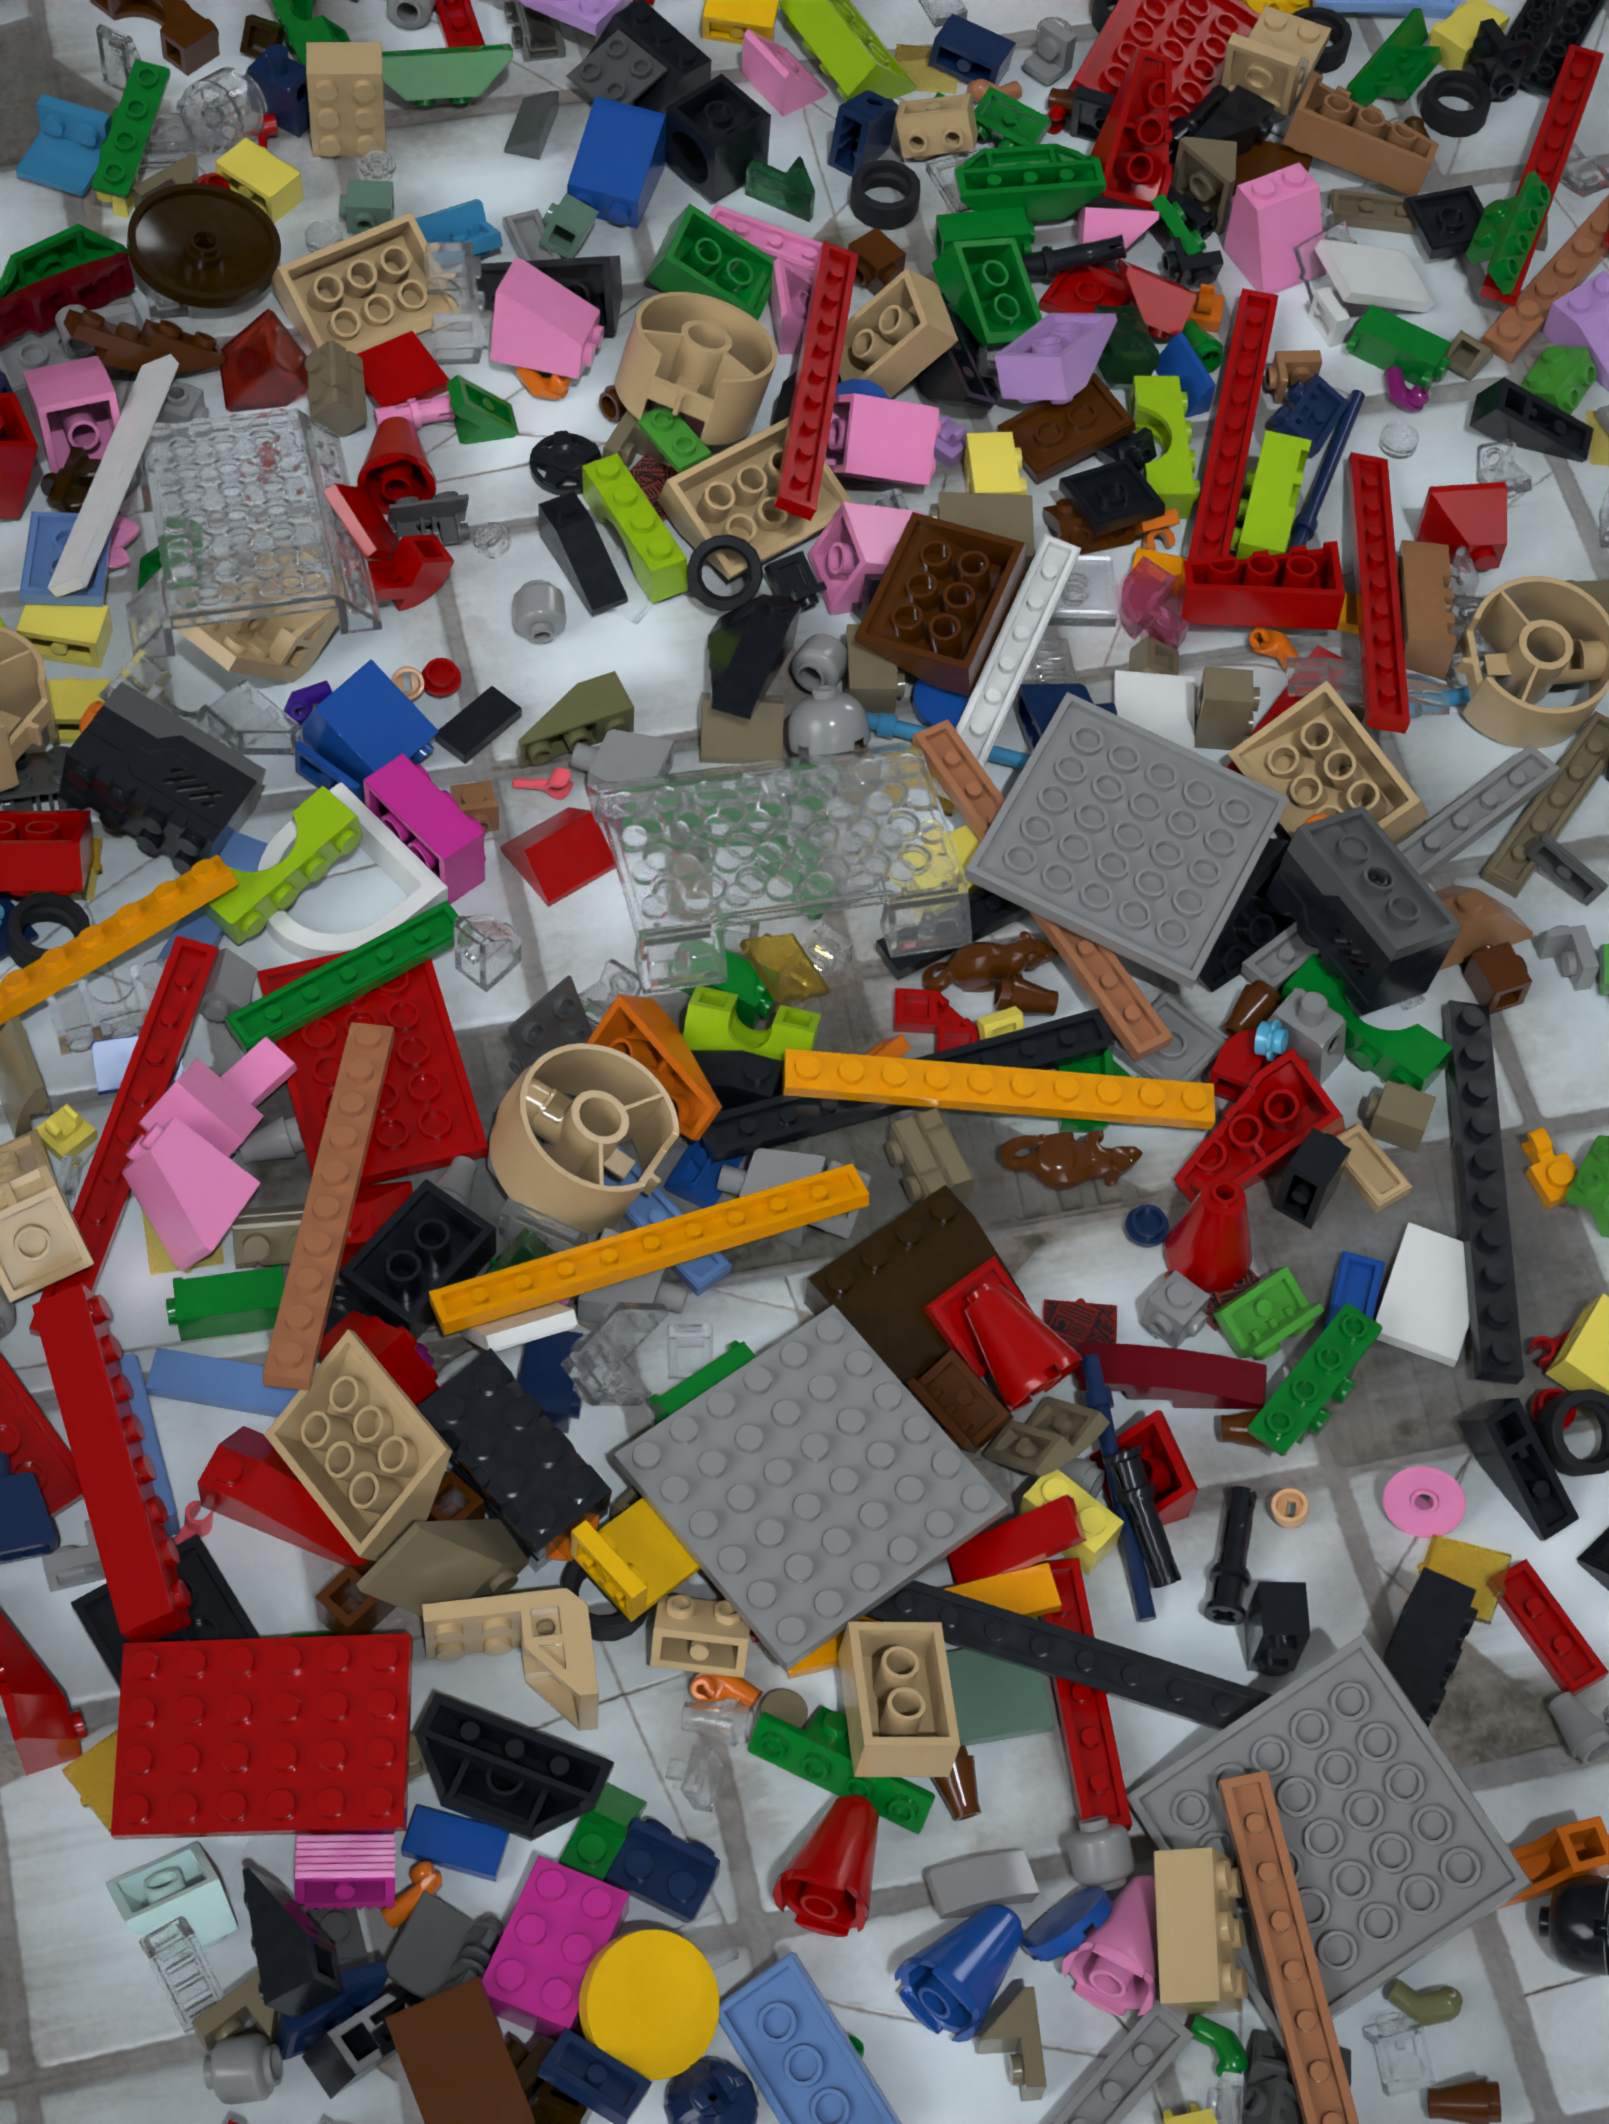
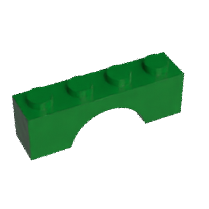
M270 0L276 9L274 12L276 19L280 24L285 25L286 41L295 50L299 58L297 60L298 63L306 66V42H351L345 29L323 15L312 19L314 0Z
M1313 953L1284 985L1281 1002L1278 1007L1295 988H1301L1307 993H1321L1327 1000V1006L1343 1016L1346 1021L1344 1053L1352 1058L1360 1068L1371 1071L1384 1081L1389 1080L1397 1084H1408L1424 1093L1444 1070L1452 1051V1046L1418 1023L1401 1030H1384L1362 1021L1352 1011L1347 1002L1345 982L1342 979L1330 976L1321 965V958Z

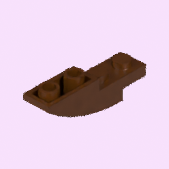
M69 309L63 322L73 339L95 345L93 349L102 364L124 370L139 372L142 365L169 354L179 363L176 373L223 364L226 358L217 345V340L212 336L199 331L195 332V335L184 332L181 327L167 320H160V323L146 319L140 331L137 327L126 322H119L118 325L107 322L103 316L90 310H83V313Z

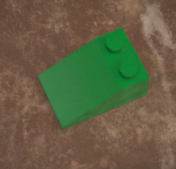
M689 203L669 226L645 280L666 293L690 292L717 298L743 310L758 321L771 293L773 261L775 259Z
M1015 237L953 241L932 263L941 293L945 294L951 308L983 347L1009 345L1043 319Z

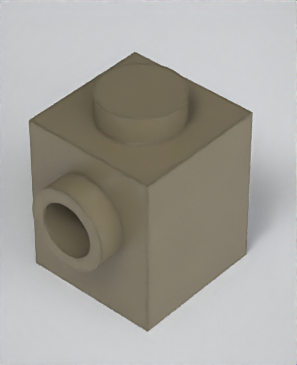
M1387 1080L1382 1094L1373 1093L1369 1102L1365 1118L1371 1119L1372 1122L1368 1133L1372 1138L1416 1153L1436 1097L1420 1092L1408 1084H1397Z

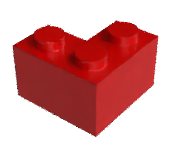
M352 1310L322 1339L319 1356L324 1360L348 1329L354 1331L416 1407L440 1389L436 1383L438 1379L436 1371L429 1363L421 1359L415 1349L418 1346L415 1337L402 1326L396 1328L386 1324L375 1315L368 1317Z

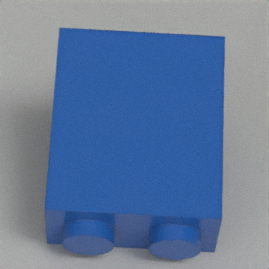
M596 96L569 177L567 194L599 211L597 219L638 229L665 169L666 114Z
M370 659L313 709L294 736L298 741H301L364 787L363 780L401 754H404L415 764H419L434 750L430 742L439 731L376 663Z

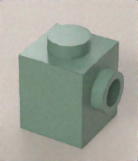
M348 179L347 195L340 194L339 215L342 218H346L347 233L359 234L394 219L393 181Z
M566 193L559 205L552 202L542 220V223L547 226L539 243L564 258H574L586 240L599 211Z

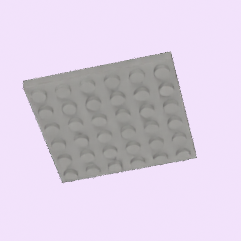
M1067 692L965 869L963 879L1192 989L1290 798Z
M834 1304L614 1453V1463L785 1671L791 1669L845 1630L848 1622L859 1620L1007 1513L1008 1504Z
M1364 1634L1348 1643L1127 1795L1129 1803L1159 1850L1212 1847L1234 1861V1867L1237 1868L1238 1864L1217 1783L1222 1779L1267 1770L1332 2019L1533 1885L1510 1848ZM1243 1887L1242 1897L1236 1898L1237 1918L1241 1917L1243 1919L1246 1934L1245 1947L1239 1948L1240 1968H1245L1247 1973L1248 1993L1281 2046L1285 2049Z

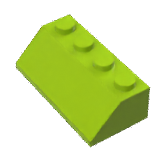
M782 0L779 3V6L787 15L785 19L786 24L794 32L802 35L804 38L802 45L810 54L820 59L822 62L819 65L820 69L830 79L836 80L839 84L836 90L846 101L865 90L873 91L884 98L894 99L913 92L917 87L850 0Z

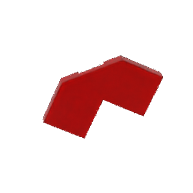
M895 988L893 1032L936 1034L935 1053L979 1041L978 1027L968 1018L964 1019L949 1005V1000L938 990Z

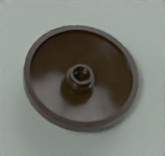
M187 183L158 190L145 198L136 207L129 221L127 252L130 262L140 278L159 294L187 306L221 309L247 303L268 289L272 282V276L277 267H279L281 242L278 231L270 217L247 197L220 186Z

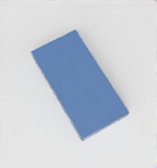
M790 1952L720 2003L718 2022L780 2124H902L797 1953Z

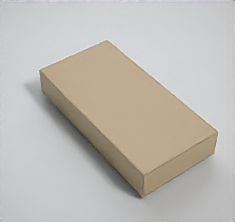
M1361 1123L1336 1136L1344 1145L1351 1148L1343 1174L1375 1213L1410 1194L1413 1186Z

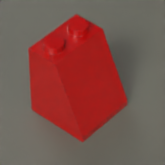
M0 393V519H20L38 449V444L15 393Z

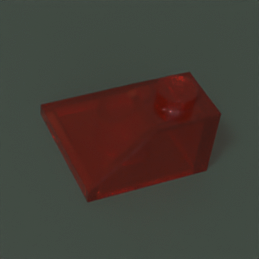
M270 309L264 311L221 348L226 358L223 364L219 366L225 408L230 412L286 407L308 389L307 370L305 369L307 355L277 315Z

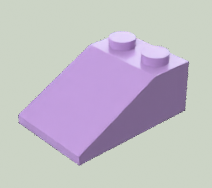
M1602 271L1552 302L1542 334L1554 345L1588 347L1592 363L1596 367V381L1608 392L1609 274L1606 271Z
M1048 314L994 355L1002 399H1018V402L1023 404L1032 403L1037 400H1050L1052 404L1056 405L1072 401L1073 396L1087 386L1117 322L1116 314Z

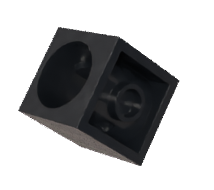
M720 74L666 107L665 162L713 203L767 170L771 115L728 78Z

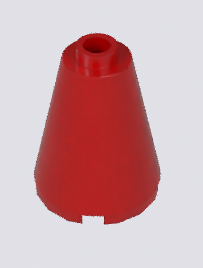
M398 416L389 417L379 424L357 478V487L367 489L381 513L388 515L389 505L395 504L397 499L413 496L418 497L419 501L432 499L436 494V478L415 426L408 419Z
M1220 1178L1209 1181L1172 1227L1165 1242L1164 1256L1168 1269L1171 1272L1177 1270L1206 1293L1222 1292L1232 1288L1234 1283L1241 1278L1244 1279L1248 1274L1252 1262L1246 1196L1243 1189L1237 1183L1228 1179Z
M986 1283L968 1296L967 1299L970 1305L966 1308L965 1313L1004 1405L1011 1413L1033 1402L1029 1394L1033 1397L1042 1391L1046 1393L1070 1375L1080 1365L1079 1362L1083 1361L1082 1356L1076 1349L1002 1285L992 1288L989 1283Z
M859 1795L837 1798L778 1876L772 1894L775 1903L782 1912H784L786 1906L797 1914L795 1923L801 1927L821 1935L846 1937L849 1930L856 1927L857 1932L863 1930L869 1916L879 1825L878 1812L869 1800Z

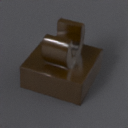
M254 14L246 16L240 52L258 58L269 46L274 44L282 45L285 25Z
M511 2038L507 2045L530 2101L545 2081L537 2076L540 2065L553 2047L543 2039H540L531 2052H529L523 2045Z

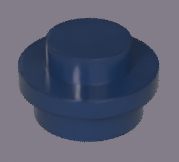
M1150 1204L1141 1205L1133 1209L1126 1218L1125 1232L1128 1238L1136 1245L1155 1247L1161 1244L1168 1235V1219L1157 1206Z

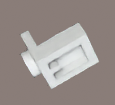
M1328 285L1315 291L1308 318L1329 348L1343 344L1350 320L1348 311L1345 308L1346 302H1343L1334 285Z

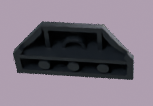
M941 293L958 341L917 375L921 391L928 400L934 403L940 402L954 407L991 409L1000 396L999 389L976 340L960 317L949 308L950 302L945 294Z
M435 1693L415 1734L442 1807L528 1841H533L595 1809L614 1768V1762L439 1693Z

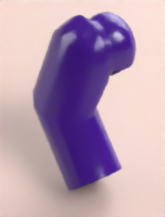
M325 680L291 692L283 712L288 724L300 727L310 715L314 706L320 704L332 693L328 681Z

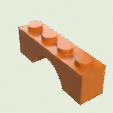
M1601 1816L1556 1827L1539 1839L1512 1849V1853L1533 1885L1498 1909L1552 1895L1563 1882L1578 1876L1594 1875L1606 1878L1609 1875V1836Z

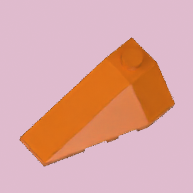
M619 994L586 1043L613 1048L629 1055L645 1066L660 1081L669 1094L677 1113L679 1133L692 1140L699 1141L722 1108L720 1102L678 1027L653 998Z

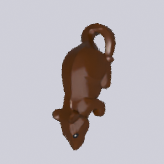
M1022 931L1017 942L1005 944L974 942L961 947L951 956L949 962L936 963L929 966L923 974L922 984L925 990H938L939 992L944 991L954 982L960 985L963 992H990L1000 976L1009 978L1013 974L1023 978L1021 972L1024 969H1036L1045 963L1051 962L1059 953L1046 942L1034 940L1029 932ZM943 970L939 976L933 977L935 973Z
M1102 1131L1089 1132L1083 1137L1082 1141H1076L1072 1132H1061L1049 1135H1024L1010 1139L1002 1145L1000 1158L1006 1168L1010 1170L1030 1171L1044 1185L1052 1189L1066 1190L1077 1187L1088 1180L1103 1178L1105 1184L1112 1187L1116 1184L1118 1178L1133 1168L1143 1153L1134 1146H1117L1114 1148L1101 1146L1100 1143L1104 1139ZM1038 1146L1034 1152L1022 1157L1015 1155L1016 1152L1025 1147Z

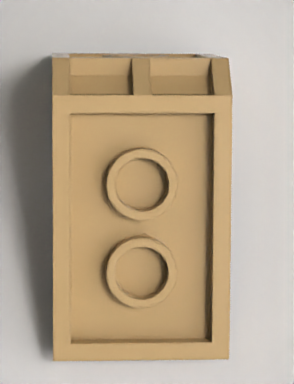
M1265 5L1249 38L1233 33L1229 39L1221 85L1226 87L1230 93L1237 85H1240L1274 104L1273 111L1287 116L1291 115L1309 80L1312 70H1314L1330 39L1332 28Z
M284 557L238 594L225 617L219 616L218 619H214L201 611H198L196 615L178 612L171 626L229 672L293 683L311 669L349 607L350 602L296 560Z
M37 1129L0 1145V1284L9 1303L94 1264L70 1206L51 1169L45 1144Z
M559 1588L422 1604L426 1659L437 1658L439 1661L448 1662L459 1660L465 1654L484 1652L489 1656H500L511 1652L512 1649L521 1648L525 1683L578 1731L598 1729L599 1690L588 1604L569 1589Z

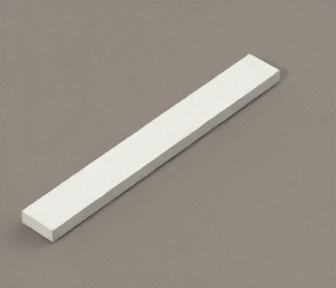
M171 354L146 363L140 368L47 587L56 598L86 588L177 372L179 363Z
M1046 533L1042 538L956 727L957 733L983 769L1081 551L1080 547ZM934 777L928 792L950 800Z

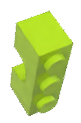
M697 985L688 1003L683 1038L690 1050H743L783 1061V1066L786 1049L815 1051L822 1014L780 1005L770 1028L753 1030L746 1027L737 1016L738 994Z

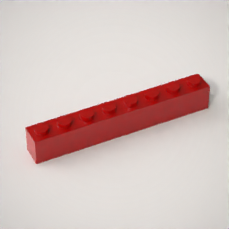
M80 1283L33 1304L32 1308L120 1633L134 1643L153 1642L192 1625L188 1607L192 1605V1598L183 1580L179 1579L176 1564L180 1563L179 1552L173 1540L167 1536L164 1523L168 1521V1513L161 1498L155 1494L152 1481L157 1479L156 1471L150 1458L144 1454L141 1440L145 1439L144 1428L139 1418L132 1412L129 1400L134 1398L133 1389L128 1378L121 1373L118 1360L123 1357L122 1350L115 1336L110 1333L107 1323L112 1317L110 1308L101 1294L95 1295Z

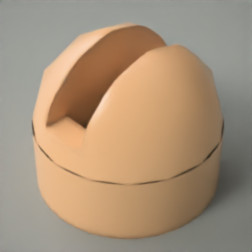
M400 667L392 675L391 681L409 700L417 698L422 693L424 679L421 672L415 667ZM404 672H410L411 691H404Z
M1293 1488L1283 1489L1276 1493L1272 1499V1514L1275 1521L1281 1527L1296 1529L1305 1523L1309 1515V1506L1306 1496L1301 1491ZM1288 1502L1296 1503L1294 1517H1288Z

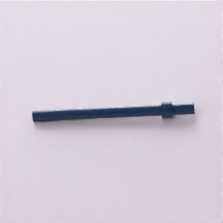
M1352 390L1347 400L1349 405L1339 420L1303 512L1297 515L1291 532L1293 537L1286 553H1289L1290 547L1306 545L1307 541L1311 540L1318 526L1317 516L1365 399V394L1360 390Z
M1088 1354L1082 1356L1083 1361H1081L1087 1385V1391L1084 1392L1087 1408L1100 1411L1110 1422L1098 1437L1103 1458L1106 1455L1119 1451L1111 1414L1114 1402L1111 1388L1105 1386L1099 1355ZM1104 1465L1114 1513L1124 1521L1120 1540L1138 1622H1149L1157 1617L1144 1558L1126 1506H1121L1120 1502L1116 1500L1115 1495L1118 1493V1489L1110 1466Z

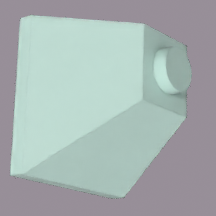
M198 1841L106 1882L108 1891L128 1931L193 1951L199 1947L214 1946L223 1941L227 1934L239 1929L221 1882Z

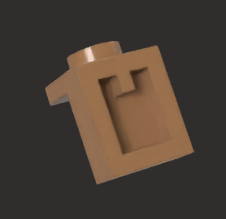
M1320 350L1275 351L1272 367H1267L1265 372L1266 389L1272 390L1274 404L1283 403L1287 387H1292L1298 380L1304 383L1316 373L1319 375L1322 365Z
M491 780L450 786L451 795L455 799L458 808L468 818L472 816L477 819L485 833L499 830L498 801L494 797Z

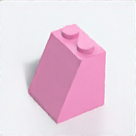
M1300 162L1237 185L1223 250L1253 288L1259 292L1275 294L1324 275L1325 268L1314 249L1319 241L1323 239L1320 187Z
M515 258L495 292L490 360L579 379L585 367L592 366L595 349H600L602 346L605 328L599 325L600 310L525 260Z
M93 356L22 371L31 411L50 473H58L60 468H64L72 447H83L89 459H102L120 418V412L114 387L99 357Z
M856 393L835 395L825 461L836 477L907 486H930V479L933 477L936 469L934 457L935 440L938 438L941 430V421L938 417L940 407Z
M843 502L807 554L817 582L824 581L827 590L822 595L829 614L838 615L852 612V603L862 602L865 574L885 573L912 512L923 515L922 511Z
M173 1117L163 1126L155 1123L145 1136L141 1134L125 1155L131 1160L122 1171L124 1178L171 1260L182 1272L213 1252L261 1183L177 1117Z

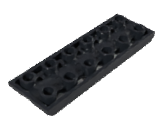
M1527 0L1506 36L1509 42L1528 38L1531 42L1520 84L1531 91L1551 98L1570 44L1580 47L1584 45L1608 0Z

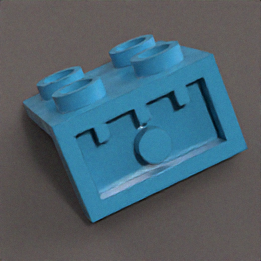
M42 94L36 103L40 132L17 166V177L78 196H84L92 185L100 161L99 154L102 142L108 138L111 129V114Z

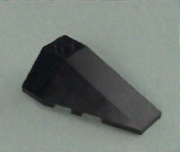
M620 255L526 261L599 309V325L604 326V334L617 333L623 295ZM512 262L464 264L463 274L466 303L494 311L495 292Z
M762 594L718 618L707 638V649H709L708 667L711 671L710 697L712 709L751 720L793 648L801 610L800 604L790 602L789 599L780 595L769 596Z
M1270 838L1197 978L1208 992H1214L1241 974L1243 961L1296 922L1294 918L1282 915L1266 895L1275 873L1282 864V859L1290 844L1288 840Z

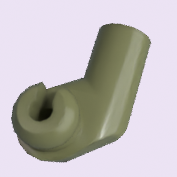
M1400 1979L1386 1997L1389 2002L1422 2026H1430L1453 2020L1459 2015L1463 2004L1460 1992L1454 1987L1445 1986L1441 1990L1420 1995Z

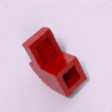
M435 534L410 535L402 537L391 560L361 561L358 563L353 574L372 601L391 600L398 611L415 607L430 598L441 587L455 561Z
M1257 1029L1236 1033L1222 1046L1208 1083L1214 1084V1096L1236 1103L1248 1088V1083L1254 1075L1273 1062L1267 1061L1266 1056L1255 1054L1254 1045ZM1277 1054V1056L1274 1057V1060H1276L1281 1055ZM1301 1058L1304 1064L1308 1066L1309 1060Z

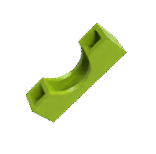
M1134 376L1129 397L1130 415L1135 421V431L1139 432L1144 427L1152 430L1153 439L1161 446L1165 453L1157 460L1145 464L1143 477L1166 504L1165 510L1176 508L1179 519H1190L1193 503H1198L1200 499L1199 480H1193V473L1196 468L1195 450H1189L1192 438L1191 421H1185L1188 409L1187 392H1181L1179 376Z
M618 453L583 465V498L600 524L610 521L619 532L628 551L634 577L650 602L653 604L688 591L686 556Z
M324 786L319 788L292 812L297 827V838L293 849L283 861L274 867L256 872H246L229 867L239 885L202 906L204 914L238 945L248 937L257 935L264 928L269 918L280 909L289 907L301 890L309 883L321 879L326 874L329 866L341 855L352 852L363 837L358 816Z

